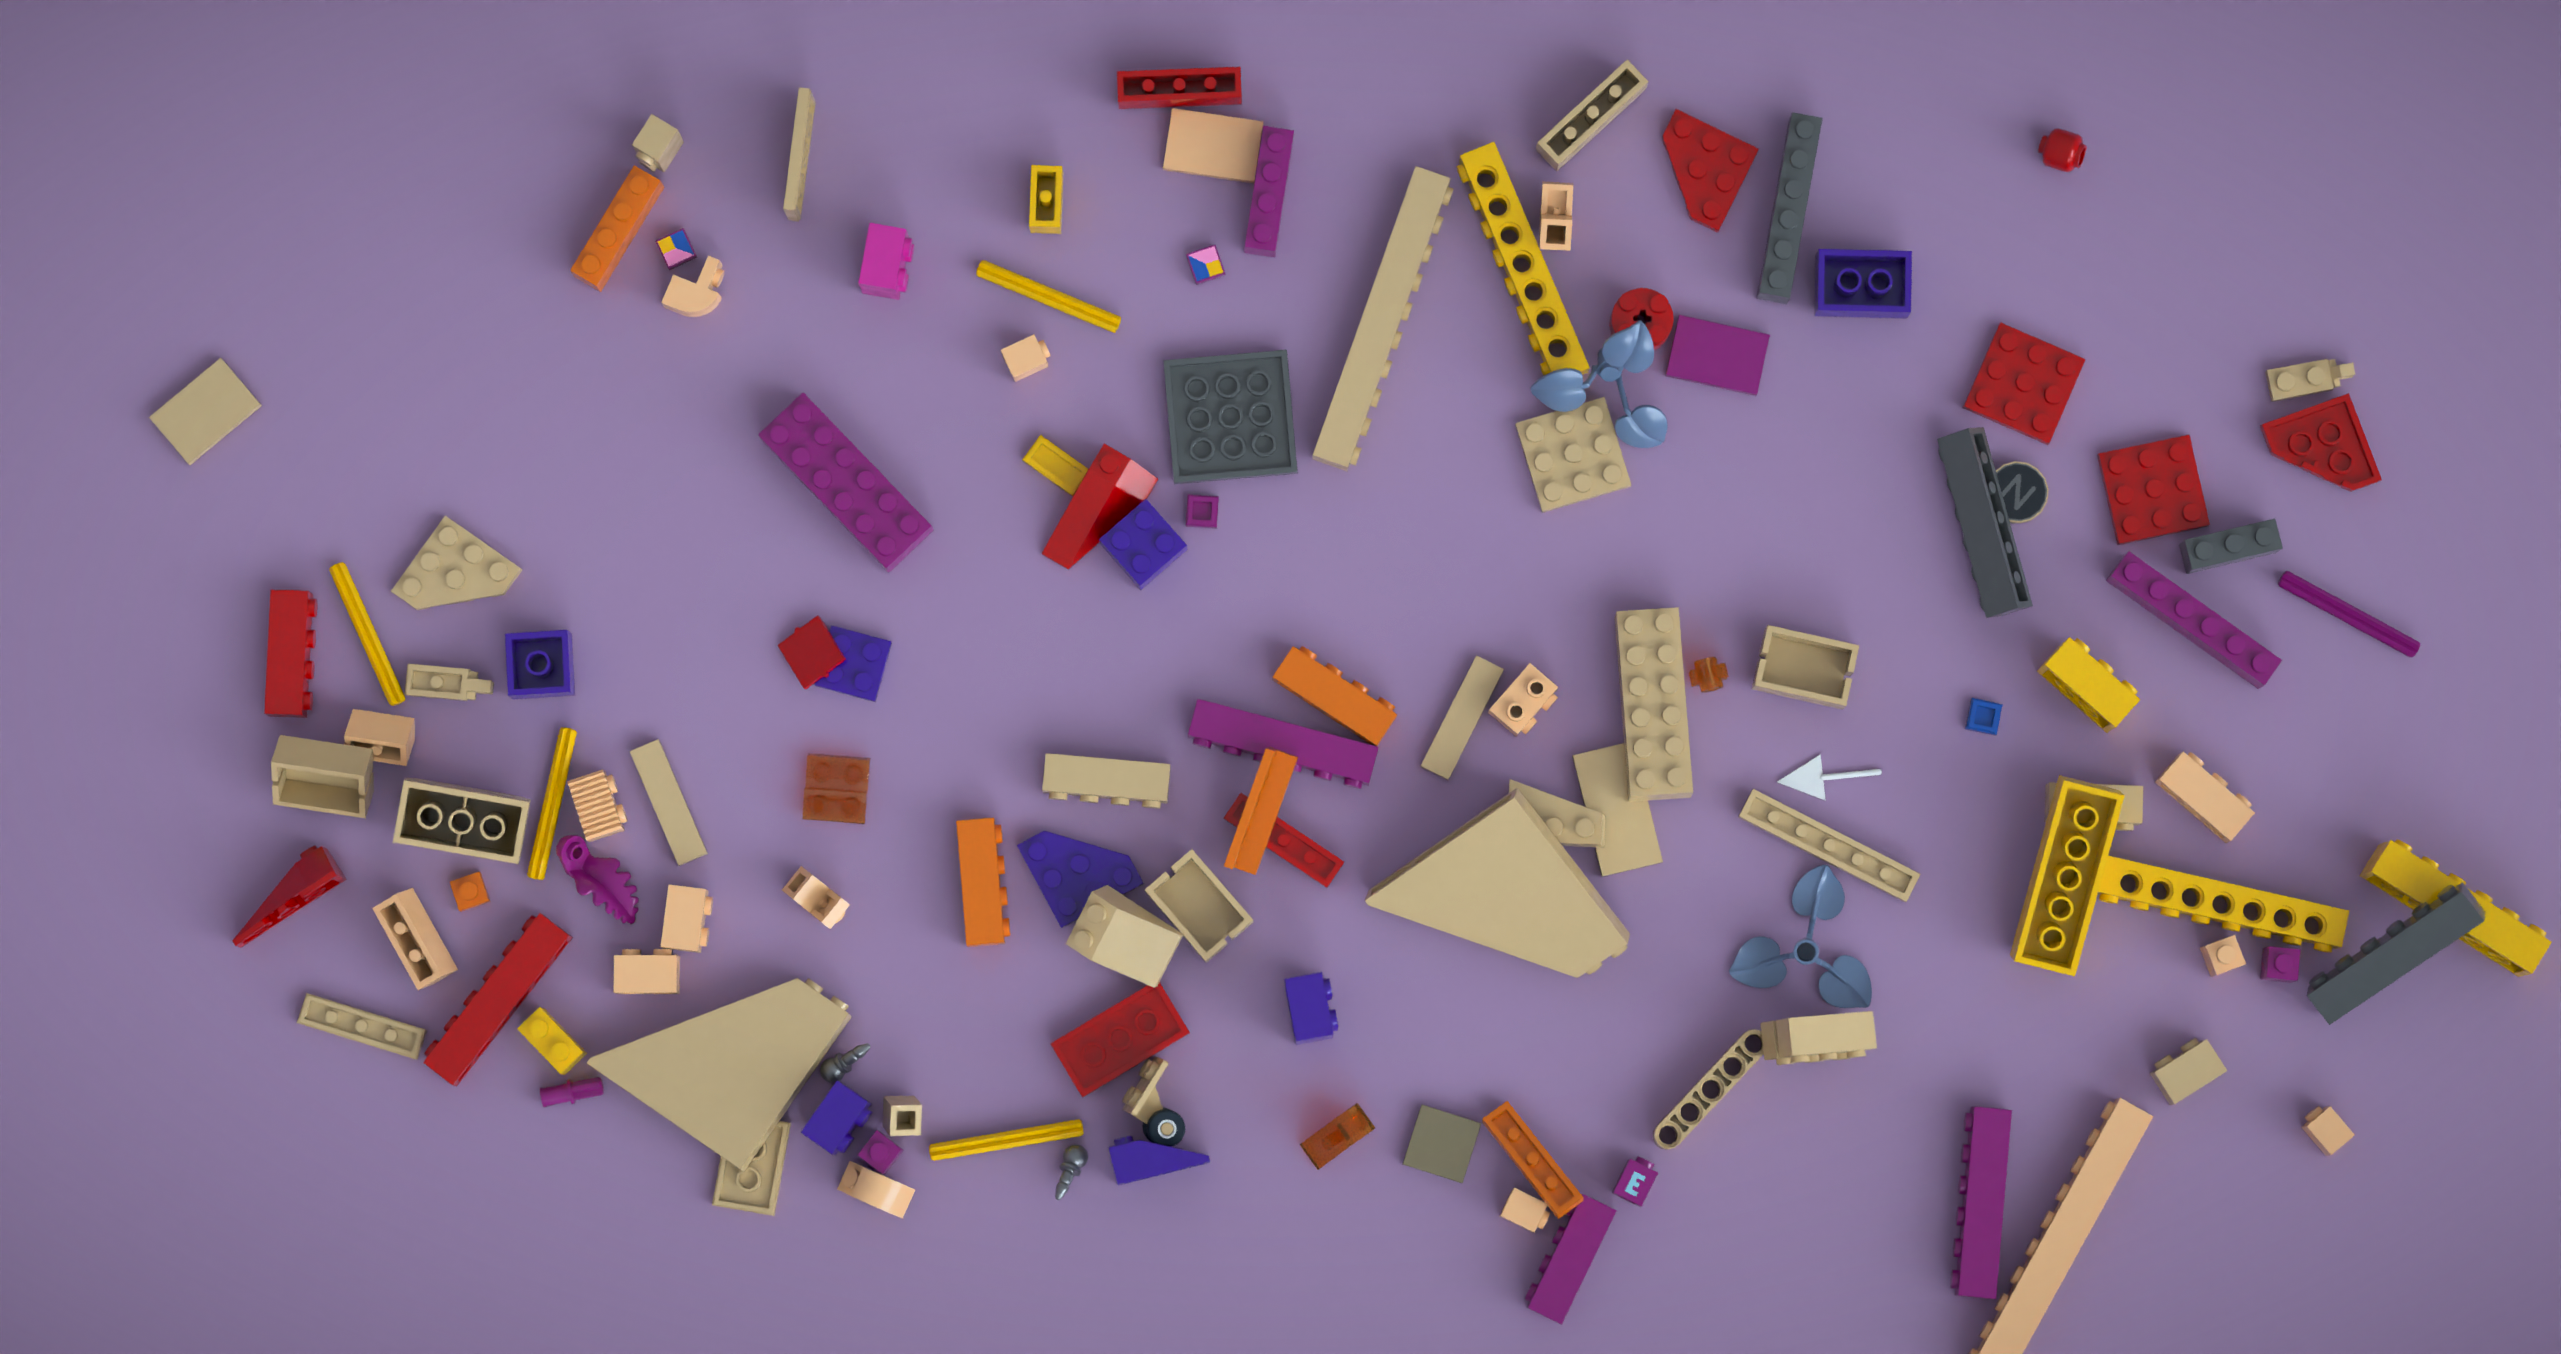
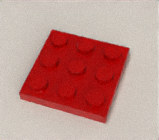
M2000 322L1963 409L2048 445L2086 359Z
M2190 435L2103 452L2097 455L2117 545L2208 527L2210 525Z

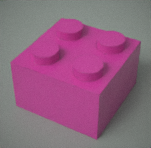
M869 223L858 282L863 294L899 300L900 293H906L909 274H907L905 266L906 262H912L914 244H912V239L909 238L907 229Z

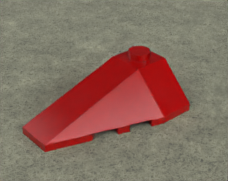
M1104 443L1041 554L1069 570L1096 547L1103 535L1148 498L1158 478L1129 457Z
M314 845L300 854L302 859L292 866L232 940L235 946L240 948L347 880L327 848L323 846L317 848Z

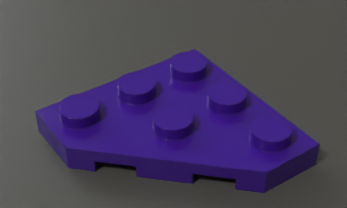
M1042 831L1017 845L1061 928L1078 920L1092 891L1109 885L1124 895L1144 884L1130 857L1122 853L1048 831Z

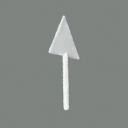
M1820 754L1777 781V783L1826 801L1823 780L1881 775L1882 770L1872 769L1823 774Z

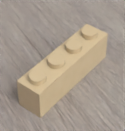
M1627 59L1537 142L1536 151L1557 172L1645 91L1649 81Z
M1046 753L1042 791L1043 793H1049V799L1067 800V796L1072 795L1080 796V802L1098 803L1099 798L1111 799V804L1129 806L1130 801H1141L1142 807L1159 809L1161 808V803L1168 804L1171 765Z

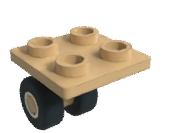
M1155 1056L1152 1061L1148 1059L1142 1066L1138 1074L1142 1078L1137 1086H1131L1124 1095L1122 1102L1125 1105L1122 1110L1143 1122L1144 1135L1150 1142L1173 1147L1183 1139L1185 1123L1178 1113L1168 1108H1163L1155 1085L1169 1063Z

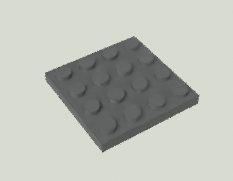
M1287 350L1163 360L1174 484L1298 474Z

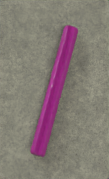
M2285 571L2279 579V587L2404 655L2414 657L2418 652L2420 643L2415 639L2299 576Z

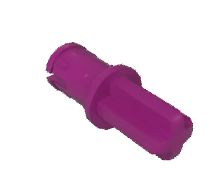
M600 1077L575 1082L569 1079L565 1084L540 1088L543 1107L565 1102L575 1104L576 1100L604 1094V1086Z

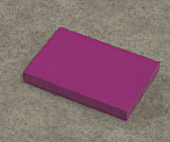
M1679 315L1666 376L1757 396L1770 335Z

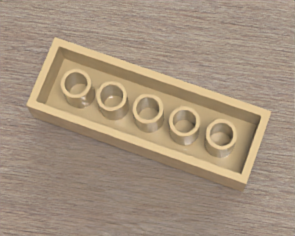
M1679 607L1616 611L1614 620L1628 801L1691 798L1693 794Z

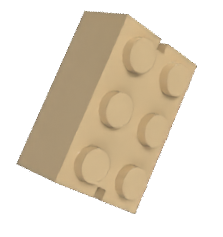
M1767 625L1764 629L1759 656L1765 658H1760L1757 662L1752 690L1843 710L1847 706L1852 679L1847 677L1844 679V675L1851 676L1854 673L1860 645Z
M280 735L271 760L273 805L366 818L374 793V773L372 772L373 749Z
M1191 849L1171 866V870L1175 874L1170 878L1168 873L1164 872L1145 889V893L1175 928L1184 934L1183 937L1207 963L1228 945L1225 941L1226 937L1229 936L1233 941L1254 920Z
M1873 1011L1794 1017L1760 1023L1764 1060L1776 1059L1777 1065L1865 1057V1050L1877 1049Z

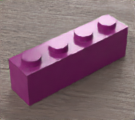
M1263 126L1245 241V253L1273 258L1276 256L1294 130Z
M1581 1194L1584 1197L1583 1202L1566 1213L1570 1218L1565 1228L1559 1226L1552 1240L1556 1247L1551 1256L1548 1254L1544 1256L1538 1269L1543 1274L1538 1284L1531 1283L1524 1298L1529 1301L1526 1308L1561 1325L1617 1211L1584 1194Z

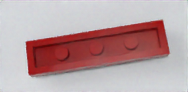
M1240 793L1223 819L1237 828L1248 797ZM1277 817L1266 848L1325 888H1328L1343 866L1344 861Z

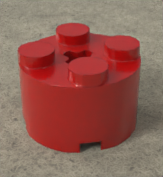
M1649 288L1632 289L1622 294L1615 303L1609 321L1610 333L1613 335L1618 331L1624 330L1635 324L1637 321L1634 320H1637L1638 316H1644V320L1649 321L1645 326L1652 337L1654 351H1656L1666 342L1673 327L1674 316L1671 305L1664 295Z

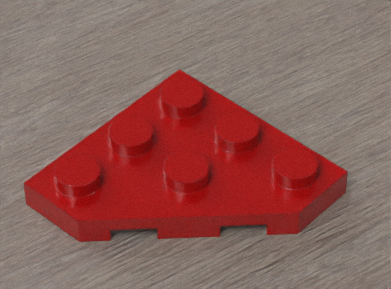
M1675 109L1662 136V141L1668 152L1690 220L1718 233L1759 149Z
M2349 393L2260 425L2272 456L2347 491L2352 492L2382 480Z

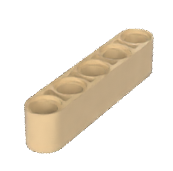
M1752 1029L1743 1033L1659 1122L1652 1135L1654 1143L1659 1148L1668 1150L1677 1147L1762 1057L1764 1052L1760 1030ZM1750 1035H1755L1761 1040V1048L1756 1053L1748 1051L1745 1047V1040ZM1728 1058H1734L1740 1064V1071L1734 1076L1728 1075L1724 1071V1062ZM1706 1081H1713L1718 1085L1719 1092L1715 1098H1707L1703 1094L1702 1086ZM1687 1103L1694 1105L1697 1109V1117L1691 1122L1684 1120L1681 1116V1108ZM1665 1126L1673 1128L1676 1133V1139L1672 1144H1665L1660 1140L1659 1132Z

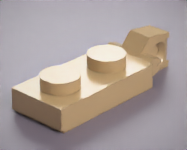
M2323 359L2265 371L2271 402L2332 391L2334 388L2341 386V379L2352 378L2353 375H2356L2353 363L2336 365L2335 359Z
M418 664L407 665L404 693L406 696L468 701L476 700V693L493 695L494 682L492 680L478 679V672L471 671L470 669Z

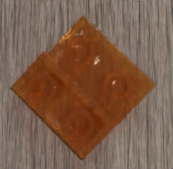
M808 753L802 819L865 824L871 758Z

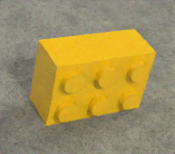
M2069 637L2058 646L2037 672L2103 731L2108 733L2116 728L2141 700L2136 696L2138 691L2126 680L2120 682L2113 676V668L2104 660L2099 659L2096 661L2088 654L2090 648L2078 638L2073 640Z

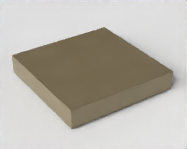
M1421 1104L1403 1165L1463 1183L1481 1123Z

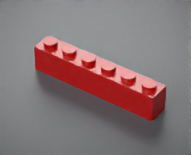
M541 913L537 917L532 915L521 928L524 934L517 942L512 940L502 952L505 958L499 966L493 965L490 967L482 979L485 981V984L478 992L474 989L463 1003L466 1008L460 1016L453 1015L444 1027L446 1033L440 1041L435 1039L424 1052L427 1058L423 1063L452 1086L459 1085L573 937Z

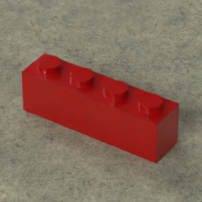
M1241 67L1117 71L1119 109L1242 105Z
M270 590L264 714L269 717L307 718V710H312L313 693L308 692L309 679L314 678L315 667L314 661H310V648H315L316 631L311 630L312 617L316 618L318 604L317 599H313V594L309 591Z

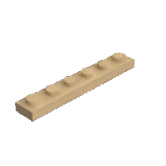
M1752 789L1738 818L1905 903L1920 876V873L1755 789Z

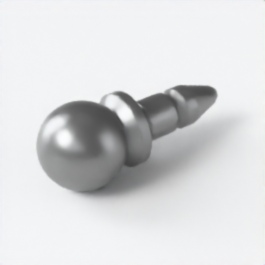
M870 1044L858 1045L844 1055L838 1053L835 1055V1058L826 1059L820 1067L822 1078L829 1083H835L837 1080L840 1081L845 1073L851 1071V1065L858 1061L859 1058L865 1056L870 1049Z
M1070 1145L1063 1153L1064 1162L1059 1166L1062 1174L1059 1178V1183L1056 1185V1200L1062 1199L1068 1192V1186L1071 1185L1074 1176H1079L1081 1173L1080 1168L1084 1167L1087 1163L1088 1154L1081 1145Z

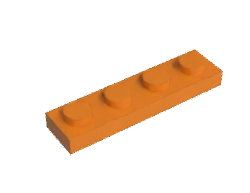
M1508 1101L1482 1118V1123L1558 1219L1583 1202L1584 1197Z

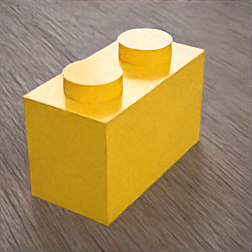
M1031 165L1030 233L1061 234L1064 174L1062 166Z
M539 1007L517 1028L562 1075H566L588 1054L545 1008Z

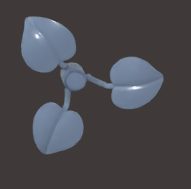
M1641 320L1624 330L1614 333L1604 342L1597 355V365L1592 366V371L1585 382H1583V375L1579 370L1564 368L1546 374L1531 386V393L1546 406L1556 411L1568 412L1577 409L1585 402L1586 392L1584 389L1591 385L1596 374L1607 382L1616 381L1623 409L1626 413L1625 416L1618 418L1615 422V430L1618 437L1626 444L1638 448L1655 447L1665 441L1668 429L1665 414L1659 408L1651 405H1641L1631 411L1622 382V370L1624 368L1632 373H1640L1646 370L1654 359L1653 340L1647 327Z
M1820 865L1807 872L1794 888L1792 895L1794 910L1799 915H1811L1806 938L1796 943L1794 952L1780 955V947L1773 939L1765 936L1754 937L1740 948L1729 973L1733 978L1745 985L1756 988H1770L1781 983L1787 975V969L1783 960L1795 958L1804 965L1815 962L1828 970L1819 979V991L1827 1003L1838 1008H1867L1871 1003L1872 986L1865 966L1858 959L1848 955L1839 956L1834 961L1833 966L1818 957L1819 946L1812 939L1816 916L1822 920L1832 919L1841 912L1845 903L1842 885L1828 865Z

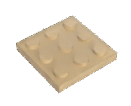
M1605 397L1585 402L1572 411H1555L1515 423L1542 513L1631 487V481Z

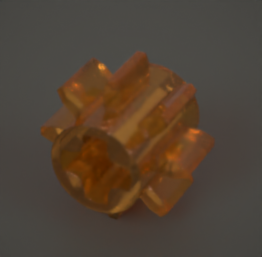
M1716 657L1695 661V669L1689 672L1692 687L1700 686L1701 693L1722 689L1724 687L1722 680H1726L1729 677L1726 663L1718 664Z

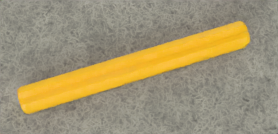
M981 260L977 267L976 275L1105 330L1115 333L1120 326L1121 318L1118 315L993 263Z
M343 562L337 563L329 568L330 574L382 690L391 706L401 704L405 701L404 693L346 564Z
M561 727L559 729L527 876L532 879L543 880L545 878L577 732L571 728Z
M1076 1119L934 1143L929 1145V1154L931 1160L936 1161L1079 1137L1084 1134L1083 1123L1081 1120Z

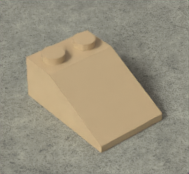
M1106 885L1091 892L1066 945L1095 963L1155 988L1158 986L1184 934L1109 885Z

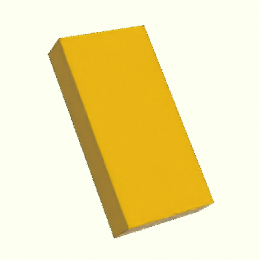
M1042 435L1038 437L1022 459L1023 462L1072 497L1088 471L1087 467Z

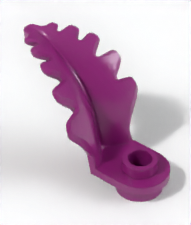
M577 835L562 837L556 846V854L566 874L574 878L577 892L583 896L592 893V900L595 906L605 902L606 913L611 914L614 910V918L616 920L621 918L622 923L633 924L635 922V914L639 910L634 905L639 902V898L631 896L637 891L635 885L625 886V883L631 878V874L629 872H616L620 866V862L616 858H597L592 856L582 837Z

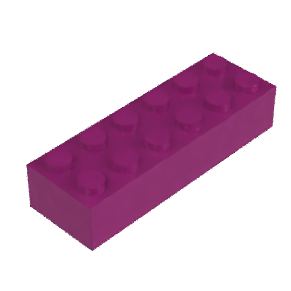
M804 392L758 434L762 442L888 573L934 531L931 524Z

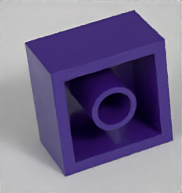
M1147 499L1141 502L1099 539L1100 545L1140 590L1188 550L1187 544Z
M568 630L505 634L507 687L510 698L529 699L575 696L572 633Z
M837 1080L801 1133L830 1154L845 1153L855 1139L851 1134L857 1125L863 1127L871 1117L873 1112L869 1108L872 1103Z

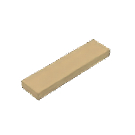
M1476 655L1420 766L1421 768L1447 781L1449 780L1504 671L1503 668Z
M657 739L630 751L678 866L707 855L708 852L660 740Z
M308 993L305 995L297 1020L299 1024L418 1060L427 1030Z

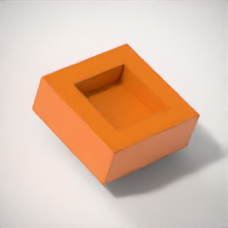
M481 872L450 881L460 912L491 902Z

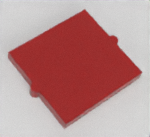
M818 615L801 628L796 627L792 635L778 644L779 649L804 689H808L822 677L827 678L830 671L846 660Z

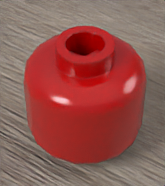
M2056 128L2049 136L2044 135L2042 137L2038 153L2043 154V164L2047 167L2069 173L2075 167L2080 168L2087 145L2083 144V139L2080 135Z

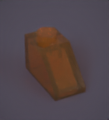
M1356 1103L1302 1142L1300 1146L1317 1170H1319L1373 1131L1375 1126L1360 1105Z

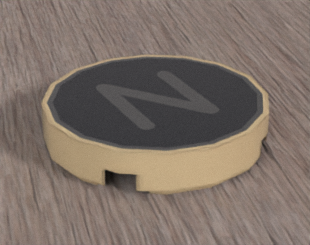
M2016 461L2004 464L1996 470L2010 523H2025L2038 516L2048 501L2049 492L2046 479L2042 473L2028 463Z

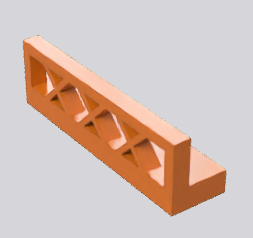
M1270 746L1265 749L1224 867L1230 869L1237 868L1253 875L1257 874L1296 766L1297 756Z

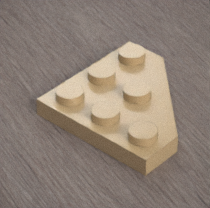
M444 516L391 592L415 609L423 610L440 605H451L474 601V599L505 595L522 569L453 520Z

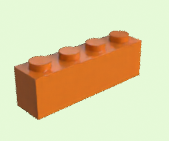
M635 165L632 167L570 271L575 278L599 292L603 290L663 191L664 186L661 180Z
M1293 646L1273 675L1272 680L1370 745L1378 747L1397 718V714L1393 712L1395 706L1381 697L1376 701L1367 695L1369 689L1356 680H1353L1350 684L1341 678L1343 672L1330 663H1327L1324 667L1315 661L1317 655L1304 646H1301L1299 650Z
M994 818L956 821L966 946L977 947L1005 944V937L1011 936L1009 918H1003L1002 906L1008 905L1007 887H1001L1000 875L1005 874L1004 855L998 856L997 848L998 843H1003L1001 824L996 825Z

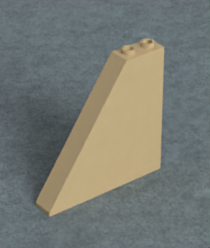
M1518 788L1369 889L1365 898V902L1371 907L1576 978L1584 973H1587V975L1594 973L1602 966L1603 960L1609 956L1616 958L1628 948L1629 931Z
M796 978L591 1057L587 1064L744 1172L852 1016L846 1012L849 1006L840 999L833 996L829 1000L820 994L823 988L809 978L805 983Z

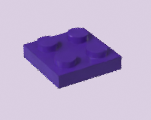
M831 625L830 634L846 660L830 671L827 678L822 677L818 680L815 686L876 702L892 642Z

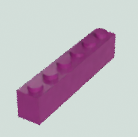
M2130 551L2121 558L2106 579L2108 583L2257 689L2267 683L2282 662L2279 657Z
M1197 699L1188 732V738L1194 739L1192 743L1194 745L1210 749L1211 745L1215 744L1224 747V753L1241 757L1242 752L1254 755L1253 760L1260 763L1265 749L1269 746L1298 757L1293 772L1301 773L1302 768L1314 771L1313 776L1316 778L1331 781L1332 776L1344 779V785L1361 789L1362 784L1369 786L1379 749L1377 746Z
M1974 1106L1970 1108V1113H1965L1964 1131L1968 1132V1144L1962 1145L1961 1163H1966L1965 1176L1960 1175L1958 1194H1963L1962 1207H1957L1955 1220L1956 1225L1960 1226V1237L1954 1239L1953 1257H1958L1957 1270H1952L1950 1277V1288L1955 1289V1295L1996 1299L2012 1110Z

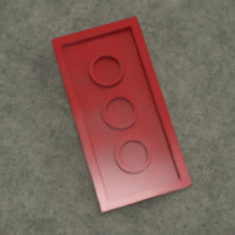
M1159 982L1155 988L1149 985L1145 986L1050 1044L1083 1098L1187 1036L1190 1032Z

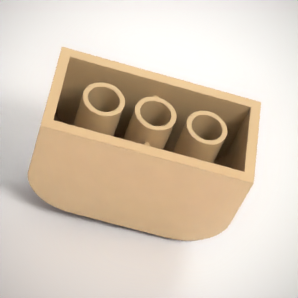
M405 778L393 842L519 864L531 799L438 781Z

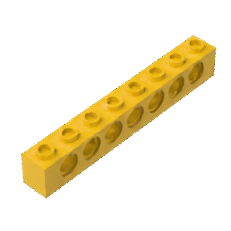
M1495 142L1460 155V165L1456 166L1462 183L1468 182L1472 193L1468 194L1474 211L1480 210L1484 220L1480 222L1483 234L1486 239H1492L1496 248L1492 250L1494 260L1498 268L1504 267L1508 276L1504 279V283L1509 295H1516L1520 305L1516 307V311L1521 323H1527L1532 333L1528 335L1534 353L1539 351L1543 359V363L1539 364L1543 376L1564 368L1579 370L1582 375L1588 373L1590 369ZM1482 174H1488L1494 179V184L1490 187H1482L1478 184L1477 178ZM1494 202H1500L1505 206L1506 212L1500 216L1493 215L1489 210V206ZM1506 230L1514 231L1518 236V240L1513 244H1507L1501 239V234ZM1518 258H1523L1529 262L1530 268L1525 272H1518L1514 269L1513 262ZM1534 286L1541 291L1542 296L1540 299L1533 301L1525 296L1524 291L1528 287ZM1541 315H1548L1553 319L1554 325L1551 328L1543 329L1537 324L1536 319ZM1553 343H1560L1564 346L1566 353L1561 357H1554L1550 354L1548 347Z
M2112 856L2107 858L2098 895H2100L2099 900L2103 902L2118 904V899L2130 902V908L2148 911L2150 906L2161 909L2160 914L2164 916L2179 918V914L2192 916L2191 921L2195 923L2209 925L2210 920L2222 923L2221 928L2225 930L2240 932L2242 927L2253 930L2252 935L2256 937L2271 939V934L2283 937L2284 943L2301 946L2302 941L2314 944V950L2332 953L2333 948L2338 949L2342 947L2349 916V910ZM2123 876H2130L2134 879L2135 889L2132 893L2125 892L2122 889L2120 882ZM2154 883H2161L2166 889V895L2162 900L2156 899L2151 893V887ZM2185 890H2191L2196 895L2197 899L2193 907L2185 905L2182 901V893ZM2217 896L2222 897L2227 903V909L2223 914L2216 912L2213 908L2212 903ZM2247 903L2254 905L2257 909L2258 914L2254 921L2248 920L2243 914V908ZM2278 910L2285 912L2288 917V923L2284 928L2277 926L2274 922V914ZM2308 917L2314 918L2318 922L2319 929L2315 935L2308 933L2305 929L2304 924Z

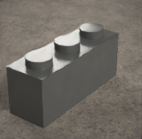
M2275 518L2186 539L2179 544L2186 574L2275 554L2283 549Z

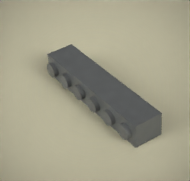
M1792 112L1789 118L1756 299L1787 304L1790 299L1823 118Z
M1984 427L1967 428L1938 438L1939 457L1946 469L1947 486L1953 495L1956 506L1955 515L1961 524L1964 535L1963 544L1969 553L1972 564V577L1977 582L1980 593L1979 602L1986 618L2004 616L2032 607L2033 604Z
M2463 882L2456 887L2449 885L2437 895V900L2429 905L2427 902L2422 903L2412 911L2411 914L2413 916L2404 922L2397 920L2386 929L2387 933L2379 939L2375 937L2370 938L2360 947L2361 951L2351 957L2350 954L2345 955L2335 963L2334 966L2336 968L2327 974L2324 971L2320 972L2309 981L2307 997L2329 1025L2485 921V910Z

